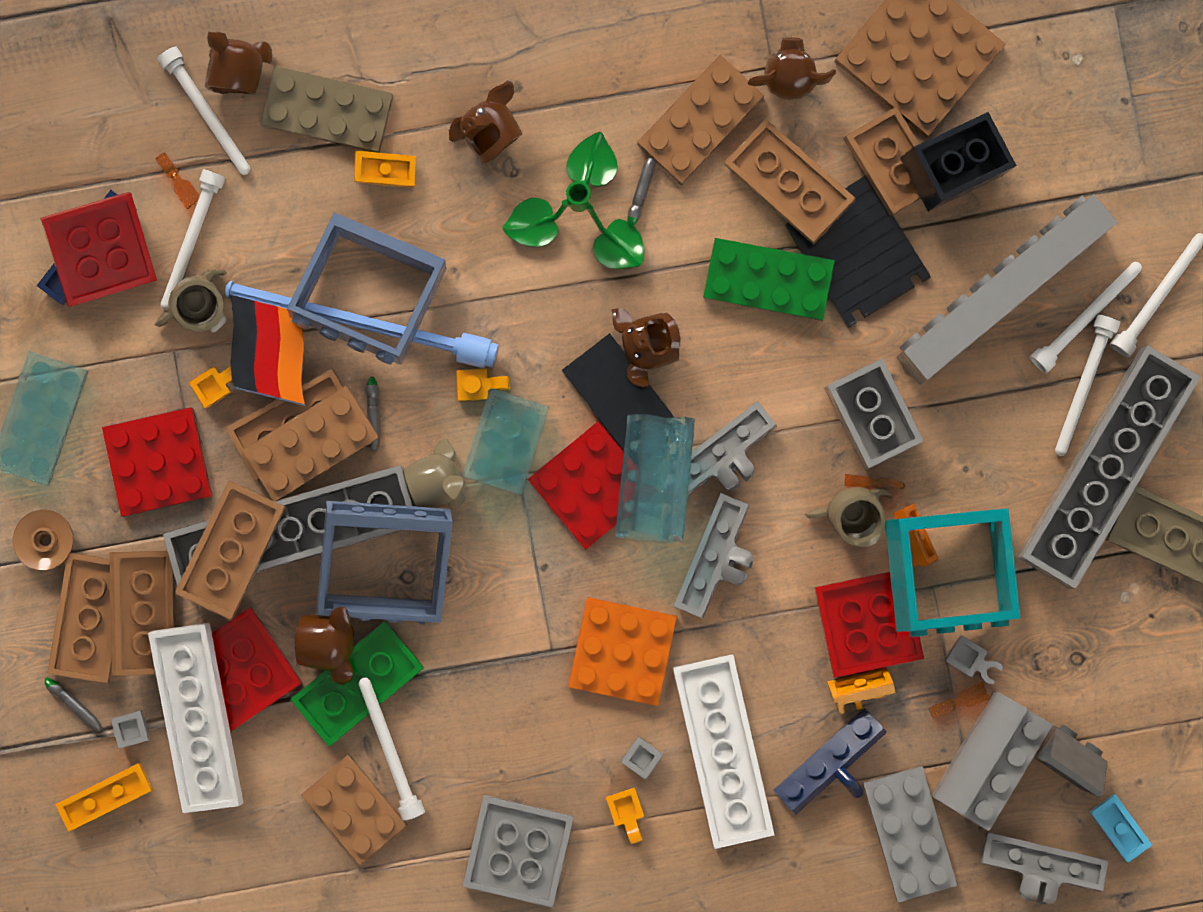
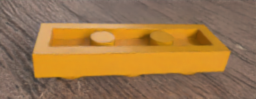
M140 762L55 805L68 832L154 789Z

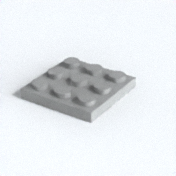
M484 795L463 887L553 908L574 816Z

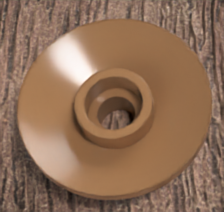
M47 509L35 510L25 515L18 522L13 534V547L19 560L27 567L41 571L54 569L64 563L70 555L74 543L73 530L67 519L61 514ZM45 535L51 537V543L48 546H44L42 543Z

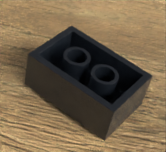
M989 112L912 147L900 157L928 212L1002 177L1017 166Z

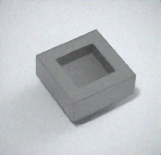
M143 710L111 719L118 749L150 740Z
M638 736L620 762L646 780L662 758L663 753Z

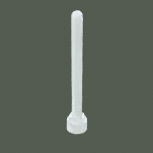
M177 46L166 50L158 56V63L163 70H167L169 74H174L238 171L242 175H247L250 172L249 164L184 69V56Z
M205 169L202 170L199 179L202 191L161 301V308L165 311L169 310L168 300L171 291L184 277L213 194H217L218 189H222L226 179L224 176Z
M1198 233L1193 237L1127 331H1122L1121 334L1115 335L1109 344L1114 351L1126 358H1130L1137 348L1135 345L1138 342L1137 336L1203 246L1202 233Z
M1133 262L1048 347L1038 348L1029 357L1031 362L1040 371L1047 374L1056 365L1057 355L1141 272V264Z
M1099 314L1096 317L1093 327L1096 328L1094 333L1097 335L1055 448V453L1058 456H1064L1068 451L1107 341L1112 339L1113 334H1117L1121 324L1116 319Z
M362 678L359 681V687L401 798L399 801L400 807L398 808L403 821L418 817L425 813L422 801L418 800L416 795H412L371 681L368 678Z

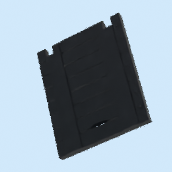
M866 175L845 188L855 197V202L814 245L790 223L785 224L786 229L802 254L835 260L828 296L848 328L857 323L852 315V312L857 309L866 318L915 288L910 279L911 276L917 273L922 282L931 278L895 217L889 215Z

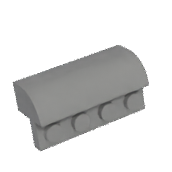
M994 691L931 796L989 831L1053 725L1016 701Z

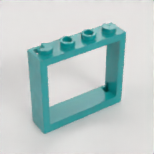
M1009 508L886 520L885 528L897 632L909 631L910 637L928 635L927 629L936 628V634L955 632V626L963 625L964 631L982 629V623L990 622L991 627L1009 626V620L1021 619ZM989 523L999 611L918 620L909 530Z

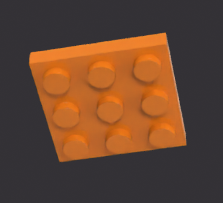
M587 597L568 687L658 706L677 616Z

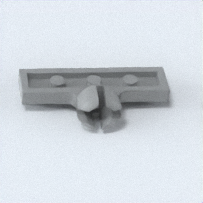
M757 401L663 473L661 477L680 501L711 478L718 479L725 489L735 490L741 484L733 471L737 470L746 482L755 473L754 465L745 453L750 447L774 430L777 425Z
M720 493L674 604L675 607L704 618L720 581H727L737 586L745 582L749 574L734 568V564L738 563L747 568H752L754 558L752 553L736 545L737 536L750 507L749 504Z
M988 832L985 834L980 864L1020 874L1022 879L1019 891L1020 896L1027 901L1037 900V903L1046 905L1056 901L1058 888L1061 884L1102 892L1108 861Z

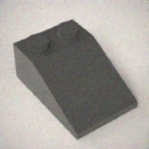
M1063 724L1060 728L1052 726L1034 758L1082 791L1100 798L1104 790L1108 761L1100 757L1103 751L1090 742H1087L1085 746L1075 739L1078 734Z

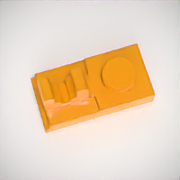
M355 151L354 182L407 188L415 186L416 156Z
M887 667L827 681L832 698L840 714L845 713V704L854 702L856 709L860 710L862 708L861 700L880 699L895 693L894 683Z

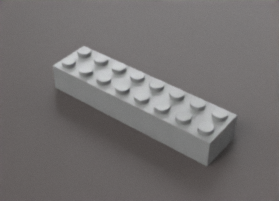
M1094 194L1087 200L1082 195L1063 211L1066 216L1064 219L1058 215L1039 231L1043 235L1040 239L1034 235L1016 250L1019 254L1016 259L1012 254L993 269L996 273L993 278L989 274L984 276L969 289L973 293L970 297H967L965 293L946 308L949 312L947 316L944 317L941 313L923 327L926 332L920 337L918 333H915L899 347L903 352L897 358L919 385L931 378L1118 223Z
M1148 345L1140 348L1016 558L1068 589H1076L1201 377Z
M401 465L275 501L285 506L286 509L255 573L322 553L326 501L415 507L404 477V467ZM209 521L163 534L177 587ZM335 525L332 551L403 530Z

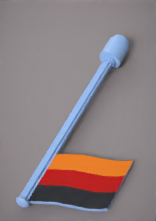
M234 281L228 282L225 287V295L227 298L231 297L234 322L230 359L234 388L305 406L302 390L305 350L304 331L302 327L292 322V318H290L287 311L292 298L234 284ZM307 302L304 308L306 311L338 324L401 339L406 328L405 326ZM418 330L412 341L450 351L452 355L457 356L456 362L485 369L486 366L494 367L499 344L492 343V339L463 333L461 338L456 337V339Z

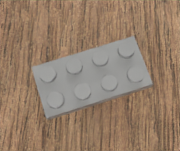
M923 766L862 782L897 902L957 886Z

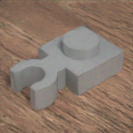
M962 635L958 637L944 660L971 678L978 671L980 678L988 684H994L995 681L987 676V670L990 667H995L999 671L1003 669V666L996 661H985L984 657L988 651Z

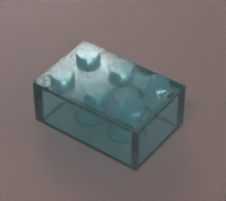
M490 388L462 476L522 496L550 411L549 406Z

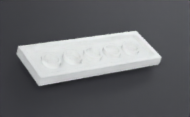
M210 623L149 632L148 636L182 813L242 805L244 802Z
M733 654L673 667L714 849L774 836Z

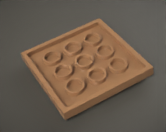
M884 0L836 57L835 62L891 109L897 107L902 117L928 138L1006 43L954 0Z

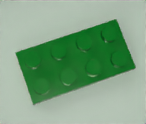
M715 238L703 298L823 321L835 260Z
M387 621L381 623L353 647L349 658L353 668V676L348 683L339 685L331 680V671H324L290 699L329 747L369 715L359 687V681L362 678H368L371 681L378 703L381 705L425 668Z

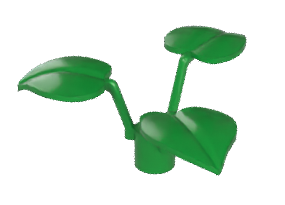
M602 132L594 133L584 139L570 154L566 170L568 177L574 182L567 187V199L562 201V205L554 215L552 207L547 201L540 198H529L514 208L509 219L502 227L508 237L521 245L543 247L553 242L558 236L559 230L554 220L559 219L567 207H570L575 212L587 210L598 229L603 233L595 239L593 244L594 255L600 264L610 269H626L639 267L644 260L643 241L635 226L630 227L627 221L617 219L611 222L608 229H606L591 205L592 197L589 183L596 187L608 184L615 177L618 167L615 153L607 143Z

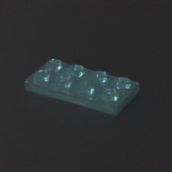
M28 351L0 432L1 471L46 486L50 485L89 372L88 370Z

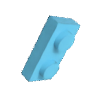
M1112 794L1089 811L1126 863H1129L1152 846L1116 794Z

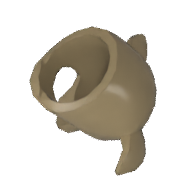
M211 269L203 276L193 275L184 278L170 293L168 300L169 310L162 314L154 325L161 327L174 318L177 323L192 331L210 330L213 333L218 331L224 325L227 318L223 313L224 303L222 296L212 281L217 277L226 275L227 272L220 269Z
M442 439L436 444L434 454L421 458L403 470L408 489L416 507L439 508L442 505L448 504L456 510L465 501V496L462 493L465 481L454 463L456 453L447 439Z
M855 486L837 493L829 502L828 507L813 509L806 513L805 516L809 519L828 516L837 534L847 543L857 547L872 546L882 536L886 523L884 509L878 497L892 498L893 495L884 488L877 487L869 490L865 487Z

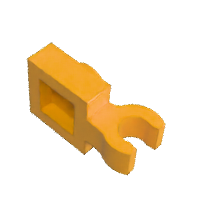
M213 366L189 382L204 408L211 407L232 393L228 384L233 382L231 366L221 373L216 366Z
M488 369L457 370L458 401L489 400V391L510 390V378L508 376L488 378Z
M635 787L606 796L615 827L622 824L625 825L631 844L643 841L636 820L645 816Z

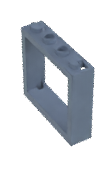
M334 212L287 307L290 318H292V322L299 327L308 329L311 326L320 330L319 333L327 339L336 341L339 338L348 342L347 345L355 351L364 353L367 350L376 354L375 357L383 363L392 365L395 362L401 365L447 269L446 260ZM339 237L348 239L431 275L396 349L304 310Z
M326 501L317 595V615L330 616L335 608L346 607L350 617L361 621L385 619L392 623H398L402 620L416 621L424 625L425 622L441 623L453 524L451 509ZM334 526L439 532L431 600L328 594Z

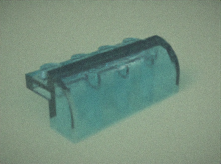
M649 414L627 416L615 537L652 543L673 544V542H683L694 439V418H663Z

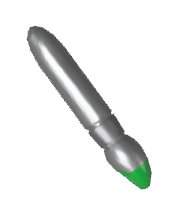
M652 156L648 157L644 163L632 206L628 210V225L630 227L637 223L642 214V207L656 166V160Z
M371 376L366 385V396L368 398L367 418L380 438L379 388L376 379ZM380 439L369 445L373 452L377 451Z
M49 677L45 678V686L50 694L58 697L88 727L95 731L102 729V725L97 717L72 696L71 693L65 690L61 683Z

